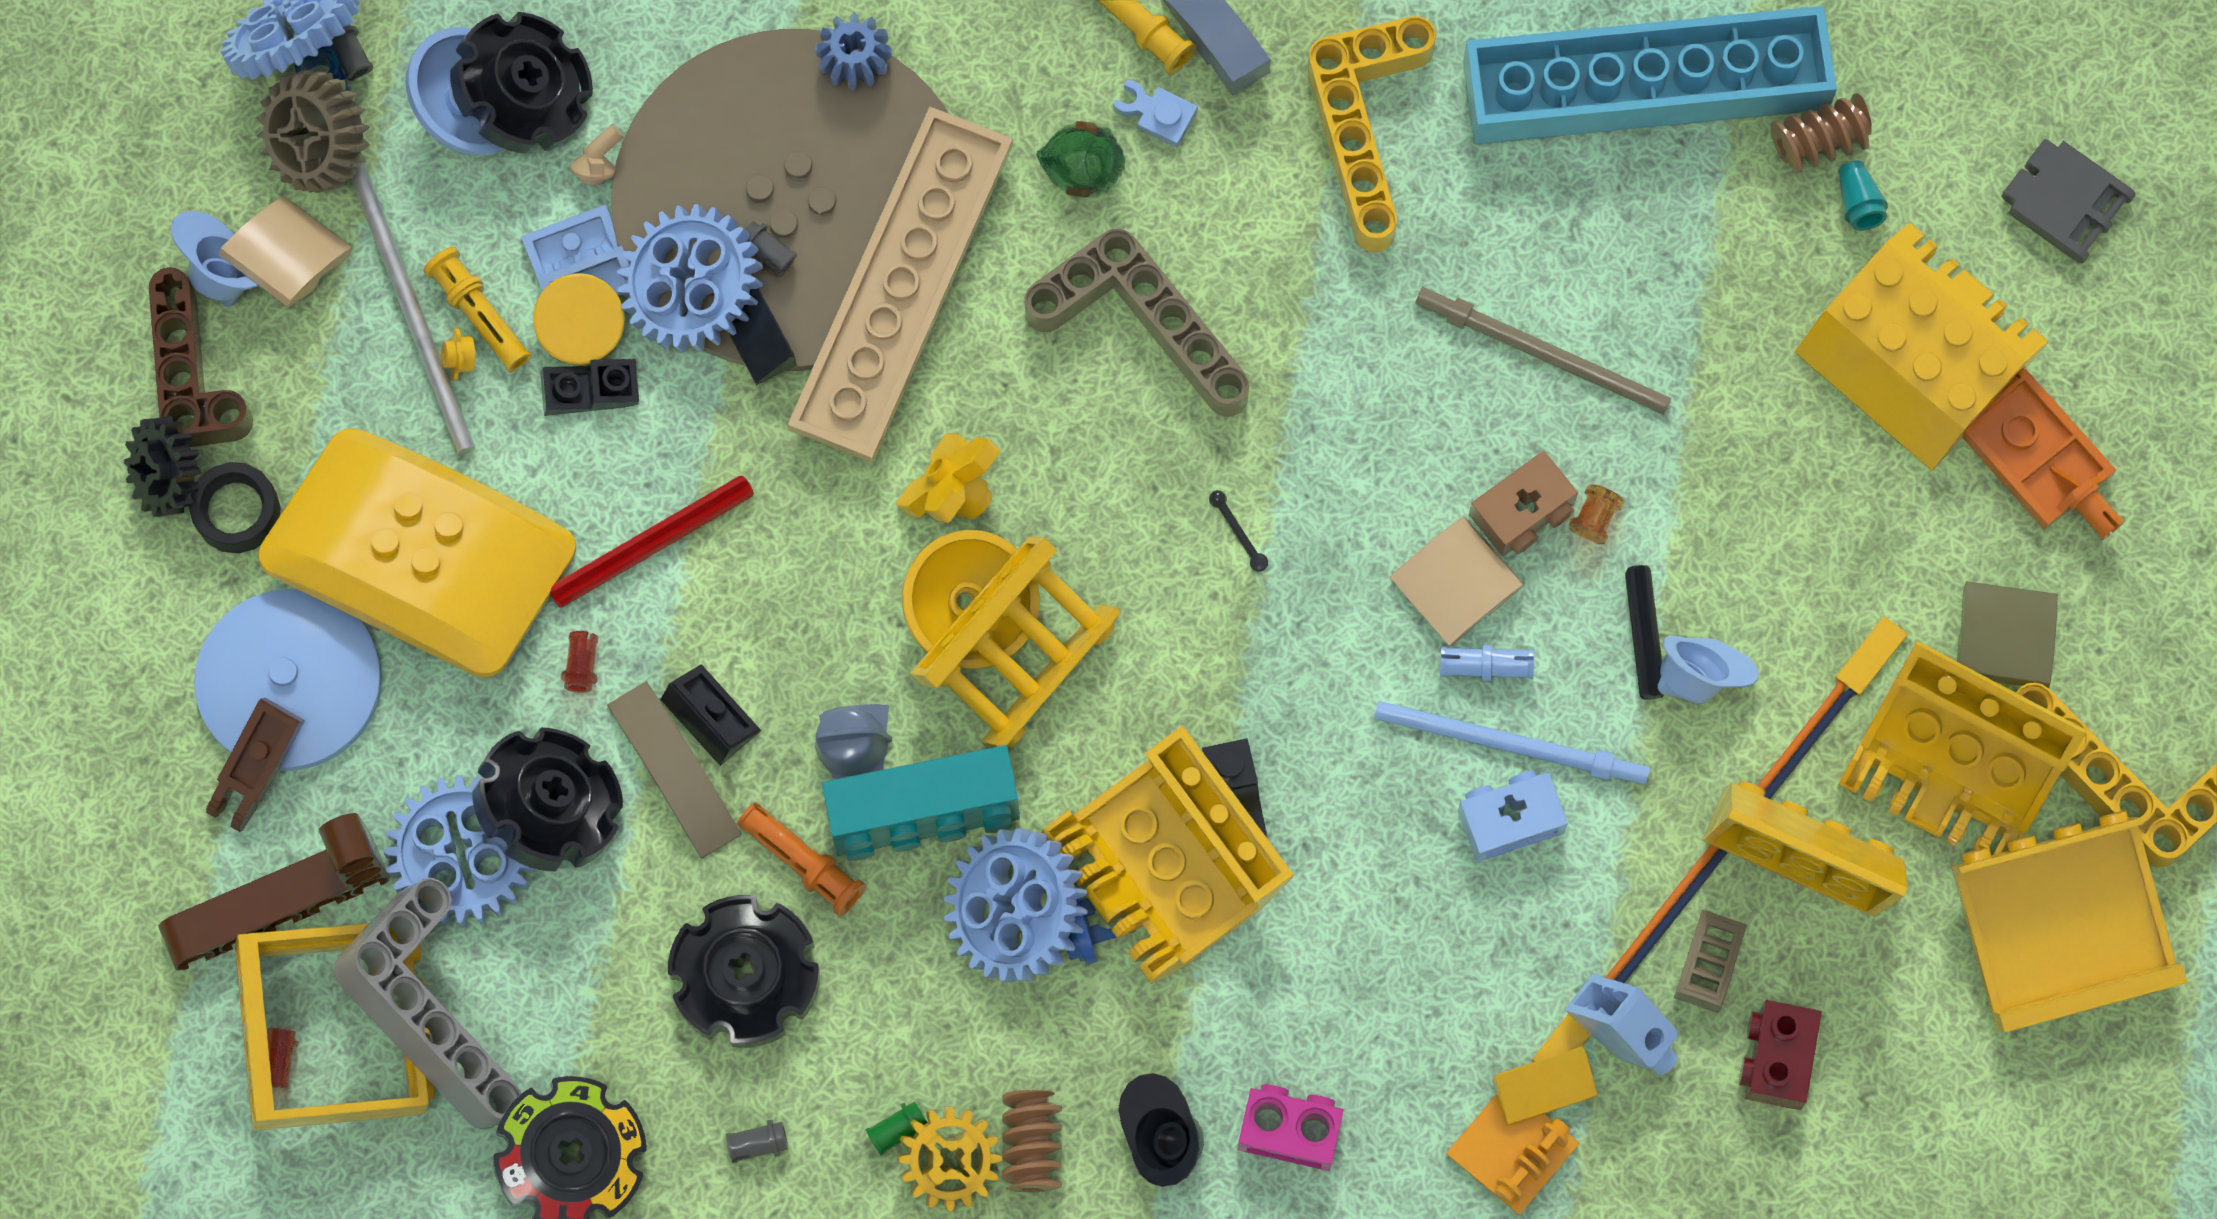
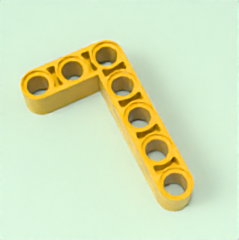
M1410 16L1327 36L1317 40L1309 52L1308 76L1353 233L1358 245L1370 252H1381L1392 244L1395 237L1397 217L1358 83L1425 66L1431 60L1434 53L1436 31L1430 21L1420 16ZM1409 38H1418L1425 43V46L1413 49L1408 47L1404 41ZM1367 48H1374L1380 51L1382 56L1377 59H1368L1361 54V51ZM1330 58L1335 60L1339 66L1335 69L1327 70L1320 67L1318 62L1322 59ZM1335 99H1344L1351 106L1346 110H1336L1329 103ZM1347 139H1354L1359 141L1363 147L1357 151H1349L1343 148L1341 143ZM1358 180H1366L1371 182L1375 188L1369 192H1360L1352 184ZM1370 221H1379L1387 229L1382 233L1375 234L1369 232L1364 225Z
M2034 682L2023 685L2016 692L2087 730L2068 766L2060 775L2100 816L2120 812V801L2129 800L2135 803L2140 810V817L2143 818L2144 825H2140L2139 830L2147 859L2151 866L2161 868L2173 864L2217 823V763L2167 808L2049 688ZM2087 767L2100 768L2106 775L2107 783L2099 785L2092 782L2087 776ZM2194 803L2201 806L2206 813V821L2199 822L2192 819L2187 813L2186 805ZM2154 834H2163L2169 837L2173 843V852L2159 850L2154 844Z

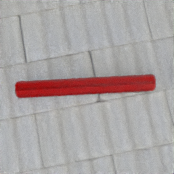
M744 476L736 477L559 580L551 587L550 591L555 604L559 608L568 605L748 500L754 495L750 483Z

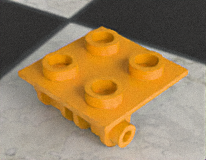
M1496 1094L1446 1154L1514 1212L1520 1215L1580 1143L1569 1134L1571 1130L1564 1122L1558 1118L1553 1121L1546 1114L1507 1125Z

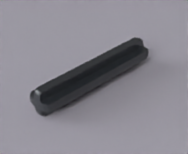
M1635 565L1627 568L1625 578L1639 694L1644 700H1655L1664 697V694H1661L1658 690V683L1661 679L1662 656L1652 575L1649 566Z

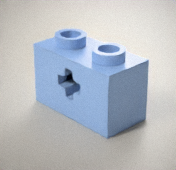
M1527 771L1508 780L1510 785L1492 790L1490 785H1486L1465 794L1466 800L1460 801L1458 813L1477 863L1565 833L1568 822L1549 772L1536 776L1535 771ZM1509 804L1513 811L1522 810L1517 821L1513 822L1509 815L1501 817L1505 805Z

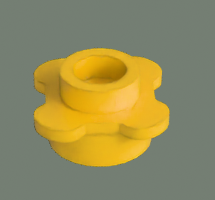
M453 328L452 337L448 341H443L441 348L442 365L444 368H450L452 381L458 380L459 373L473 372L475 366L474 340L472 336H461L459 328Z

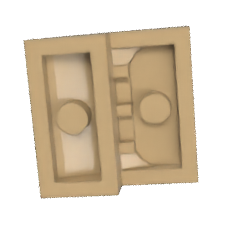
M282 196L243 225L221 247L218 255L289 307L315 291L320 277L341 265L348 258L352 247L286 197Z
M1461 517L1390 576V579L1449 646H1453L1483 618L1494 613L1524 586L1521 580L1465 517Z

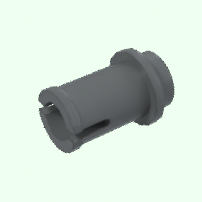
M349 24L343 27L345 33L334 36L331 40L333 44L327 46V48L334 50L346 73V78L353 81L371 72L373 65L369 62L357 39L359 34L357 27Z
M754 221L745 228L750 234L746 242H752L758 247L759 251L754 256L773 270L778 277L782 276L795 261L797 253L791 251L768 233L767 225L764 223L758 225Z
M772 1119L767 1120L766 1126L726 1134L732 1163L774 1153V1156L778 1157L780 1156V1151L788 1150L783 1122L773 1123Z

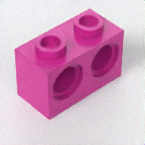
M1262 1084L1260 1090L1250 1088L1237 1150L1330 1171L1344 1109L1335 1107L1333 1099L1319 1095H1308L1307 1101L1289 1097V1090L1275 1085ZM1267 1109L1275 1111L1281 1118V1125L1273 1131L1260 1129L1254 1119L1260 1111ZM1310 1120L1320 1121L1326 1126L1328 1135L1325 1139L1318 1142L1309 1141L1302 1134V1125Z

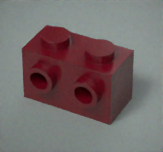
M1765 1000L1760 1008V1013L1751 1012L1747 1039L1755 1041L1752 1058H1743L1739 1076V1085L1747 1087L1746 1100L1802 1110L1807 1103L1822 1011Z

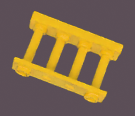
M1029 536L909 673L924 687L937 689L940 685L942 687L947 685L992 728L981 740V743L987 748L1007 745L1008 748L1014 746L1024 735L1026 729L1023 726L1090 648L1094 644H1101L1111 635L1115 628L1113 622L1121 614L1115 606L1098 605L1093 611L1050 569L1051 562L1049 560L1057 552V549L1045 537ZM1030 582H1038L1081 624L1064 645L1020 603L1021 597L1019 594ZM1000 616H1008L1052 659L1035 679L1025 672L990 638L991 631L989 629ZM970 651H978L1022 693L1005 714L960 672L961 666L959 663Z

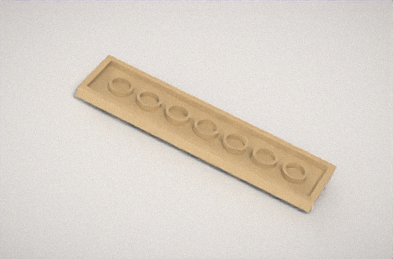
M929 107L787 424L789 431L868 462H874L1013 146V138Z

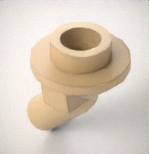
M611 124L588 147H583V155L571 163V173L578 177L579 181L588 185H600L614 176L615 166L604 155L624 138L619 129Z

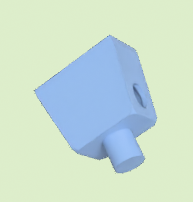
M1592 974L1565 1008V1011L1622 1061L1646 1069H1652L1657 1075L1666 1074L1677 1062L1678 1056L1670 1046L1676 1040L1678 1031L1638 987Z

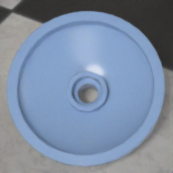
M452 27L433 33L414 51L406 71L407 97L417 120L438 142L460 153L480 156L491 155L505 150L483 138L479 134L481 129L479 120L473 116L464 117L453 99L450 69L462 59L456 52V48L472 28Z

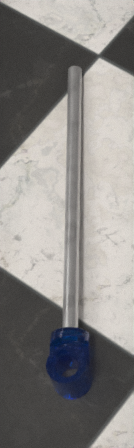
M323 46L317 49V56L308 55L304 57L302 64L299 66L294 62L296 73L311 70L319 65L329 67L330 69L327 73H332L333 79L345 80V91H350L338 55L332 47ZM363 163L360 167H356L358 175L354 176L351 180L457 453L461 455L474 450V443L442 365L441 358L365 163Z

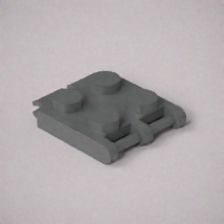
M2044 139L2024 166L2035 177L2021 169L2001 195L2007 203L2012 205L2008 214L2076 262L2084 263L2089 256L2087 250L2101 232L2107 233L2112 227L2111 219L2124 203H2130L2136 193L2128 185L2064 140L2057 147L2049 140ZM2113 195L2116 196L2117 198L2108 208L2105 214H2101L2100 212L2107 205V203L2110 201ZM2090 225L2093 226L2094 228L2084 239L2081 245H2079L2077 242L2080 240L2082 235L2086 232Z

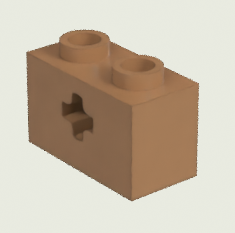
M1543 450L1474 500L1470 506L1469 516L1502 557L1511 550H1514L1516 554H1520L1537 541L1538 536L1536 532L1548 523L1553 528H1556L1572 516L1575 512L1572 506L1575 504L1578 491ZM1519 501L1524 505L1533 502L1535 504L1533 513L1528 509L1519 512L1517 510Z

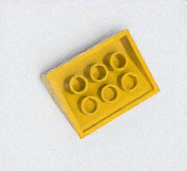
M1740 781L1738 785L1731 783L1723 790L1702 841L1873 917L1903 898L1908 889L1905 860L1893 855L1894 849L1891 846L1874 839H1868L1866 843L1850 836L1851 829L1841 823L1832 820H1825L1824 823L1812 819L1807 816L1808 810L1790 801H1782L1781 804L1764 797L1766 792L1763 789L1748 782Z

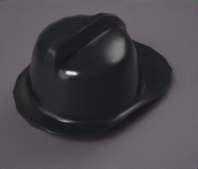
M1156 1073L1137 1076L1127 1084L1121 1094L1118 1109L1121 1126L1131 1150L1133 1161L1139 1174L1149 1183L1161 1187L1177 1185L1189 1176L1202 1155L1204 1147L1203 1131L1198 1121L1192 1117L1186 1098L1177 1084L1167 1076Z

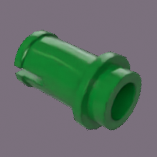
M915 1101L908 1106L905 1103L900 1104L902 1107L900 1111L873 1127L865 1129L880 1156L901 1143V1136L911 1137L916 1134L910 1122L915 1120L923 1125L927 1123Z

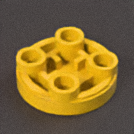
M569 274L554 280L542 291L534 308L533 325L539 343L548 354L566 364L587 365L590 363V360L603 359L613 351L623 333L625 317L624 310L621 308L620 298L611 286L592 275Z

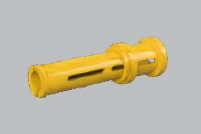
M1097 0L1136 35L1135 41L1142 51L1149 50L1164 64L1163 69L1169 75L1175 74L1193 57L1197 46L1191 40H1183L1169 27L1170 22L1165 16L1152 15L1137 0Z
M449 247L444 249L425 265L423 269L425 275L437 281L447 294L446 301L449 306L463 311L481 337L506 366V370L512 373L529 361L532 354L525 349L505 320L482 293L484 289L482 280L478 276L470 274L460 261V252L457 248ZM468 297H470V298L473 300V302L475 303V306H474V305L472 304V302L468 299ZM484 317L487 318L490 324L494 327V329L503 339V343L492 330V328L488 325V323L485 321Z

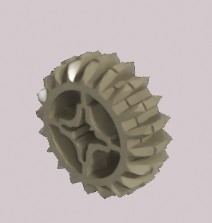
M300 71L281 78L279 83H275L272 87L268 88L270 96L260 101L265 112L256 117L263 125V131L257 137L264 139L266 148L261 154L272 158L269 170L281 171V182L293 183L295 190H308L309 192L320 193L340 188L343 184H346L347 180H351L354 176L358 175L356 167H360L361 164L366 162L361 151L369 147L370 144L363 138V132L369 129L370 126L362 123L360 115L364 112L365 108L355 106L354 101L357 93L345 91V80L333 79L332 73L323 71Z

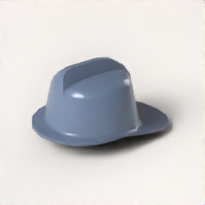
M889 705L843 706L824 711L819 715L820 724L817 727L815 748L819 760L832 774V778L840 779L883 770L888 743L892 741V736L887 734Z

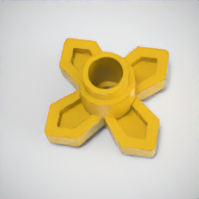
M946 433L931 453V463L927 467L925 474L907 486L897 500L896 505L908 516L920 518L925 513H928L936 521L949 523L955 515L958 517L964 516L967 520L977 518L986 510L992 500V492L988 489V483L980 475L987 472L1001 450L988 438L976 437L968 443L959 434Z

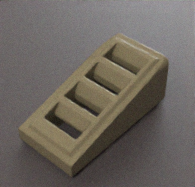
M1702 910L1675 991V999L1719 1013L1727 993L1747 924ZM1707 926L1734 934L1732 942L1705 934ZM1702 943L1728 951L1727 957L1723 958L1700 950ZM1697 959L1723 968L1721 975L1696 967ZM1694 976L1718 984L1716 991L1690 983L1691 977Z

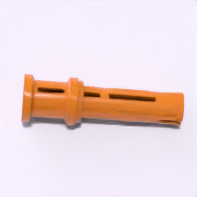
M754 802L753 805L751 804L739 818L737 825L752 835L777 858L791 867L802 877L804 888L809 892L816 891L834 906L833 912L839 917L844 916L863 895L866 889V884L863 881H854L836 866V859L831 855H820L811 849L803 840L772 817L757 802Z

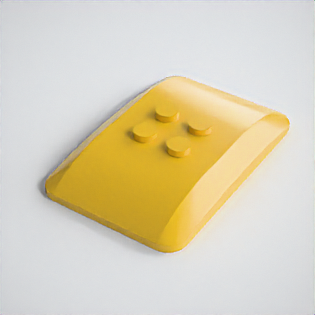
M349 428L337 432L332 437L261 544L259 563L263 571L271 577L474 676L486 678L499 674L507 666L549 599L551 587L562 578L572 562L576 552V544L572 533L566 528L504 494L391 441L360 429Z

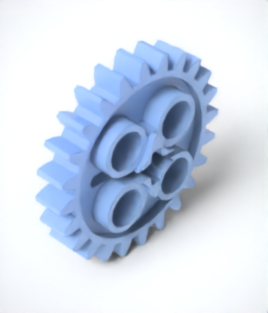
M263 0V6L257 9H250L248 11L249 15L246 18L235 22L238 28L226 33L229 38L222 41L221 44L224 48L220 52L233 75L238 74L240 79L249 75L250 79L254 80L261 73L267 78L277 69L283 73L290 64L295 62L299 66L302 64L304 57L308 55L317 56V49L323 46H331L333 44L331 40L334 36L343 35L345 33L343 27L354 22L352 16L359 13L357 6L360 2L359 0ZM286 18H287V21H288V23L290 24L291 28H292L293 31H294V36H293V33L291 32L290 28L288 27V25H287V23H286Z
M694 204L689 215L687 210L678 205L676 206L674 219H671L661 211L659 212L660 225L658 227H654L647 221L643 223L648 234L644 239L632 235L631 239L638 247L636 251H623L622 253L631 264L630 267L621 268L617 271L620 276L628 280V283L617 288L618 293L629 298L621 305V308L628 314H634L629 321L631 325L638 330L643 328L642 335L650 341L657 338V343L665 349H668L673 343L676 349L685 352L690 341L694 348L698 351H703L705 338H708L718 346L721 344L720 331L724 329L733 336L736 334L732 323L735 318L746 322L749 320L747 314L742 310L744 305H757L758 303L755 298L749 295L750 289H757L763 285L762 282L752 276V273L763 268L760 262L751 258L759 249L752 242H746L750 236L749 232L743 227L736 228L738 222L729 215L722 219L723 214L714 207L706 214L705 209L698 204ZM694 240H697V241L695 242V244L693 245V248H691V247H692V242H693ZM674 247H678L675 259L665 263L667 253ZM721 249L718 261L708 266L707 261L711 253ZM672 291V297L668 304L659 307L662 295ZM714 293L715 298L712 305L705 310H701L703 299L707 295ZM688 308L687 315L685 317H682Z
M457 775L454 788H448L442 778H438V792L433 794L424 785L421 786L420 791L423 800L418 803L407 797L405 802L411 812L408 815L394 813L393 815L401 829L386 831L388 839L397 844V846L384 849V855L387 859L397 861L386 868L389 877H402L393 886L397 893L422 879L435 878L443 870H451L456 873L455 882L448 887L452 899L451 907L440 921L442 926H446L451 915H456L460 927L465 928L468 915L474 914L477 921L482 925L485 922L484 911L489 908L498 917L502 916L499 902L504 899L516 905L518 902L512 892L513 888H529L527 881L521 876V873L536 871V869L520 864L505 854L507 844L503 839L499 837L488 838L483 829L477 832L466 829L467 820L475 814L472 791L480 779H482L479 776L475 778L471 788L466 787L462 775ZM449 813H455L460 836L467 847L465 854L475 882V887L471 890L466 887L462 866L454 854L456 852V845L447 819ZM436 826L444 829L442 839L435 845L428 846L421 843L422 834L426 829ZM492 856L501 859L500 869L496 873L485 876L478 872L479 865L483 859ZM418 897V903H423L421 908L426 911L424 902Z
M1015 828L1014 833L1010 830L1000 829L998 830L997 837L984 835L982 836L983 848L977 846H969L967 848L972 859L971 862L957 860L956 865L963 873L961 878L951 877L948 879V882L957 888L955 895L944 897L945 902L955 905V911L944 916L945 921L956 922L957 928L950 933L949 939L964 941L957 954L959 956H972L969 967L971 969H984V976L987 978L1000 977V981L1015 982L1017 979L1018 981L1029 982L1033 980L1034 974L1047 976L1049 975L1048 963L1051 965H1062L1064 963L1059 952L1060 949L1075 950L1074 944L1068 938L1070 933H1083V929L1074 921L1075 916L1085 915L1087 910L1076 906V899L1085 896L1087 890L1075 888L1073 884L1083 874L1081 871L1067 870L1074 857L1070 854H1059L1062 844L1057 841H1047V835L1044 833H1030V830ZM1013 864L1014 875L1012 880L1009 881L1008 870L1010 865ZM1046 890L1047 902L1045 907L1042 908L1041 896ZM988 903L990 910L988 918L985 920L984 908ZM1021 929L1023 939L1021 945L1018 947L1017 934Z

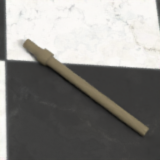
M1425 287L1421 288L1417 296L1416 304L1447 317V323L1461 329L1464 326L1470 327L1663 415L1670 403V397L1473 309L1474 304L1457 297L1454 301Z

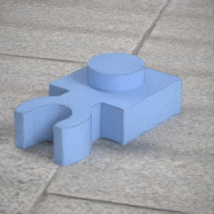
M1126 80L1124 90L1133 93L1136 96V100L1131 104L1115 100L1113 109L1122 116H1140L1141 119L1138 122L1137 129L1178 148L1198 111V106L1160 87L1157 88L1153 97L1145 94L1143 87L1139 83Z

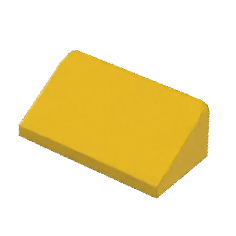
M1584 1046L1494 1075L1492 1080L1507 1125L1598 1096Z

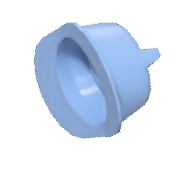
M197 211L182 212L173 219L170 229L173 241L180 252L189 260L188 278L191 286L198 293L207 298L217 300L226 307H230L237 302L245 290L259 286L218 255L221 247L234 235L220 220Z
M1671 635L1663 640L1666 655L1661 664V679L1658 683V690L1661 694L1685 699L1695 704H1704L1724 688L1748 687L1758 680L1759 671L1755 663L1747 655L1719 640L1684 638Z

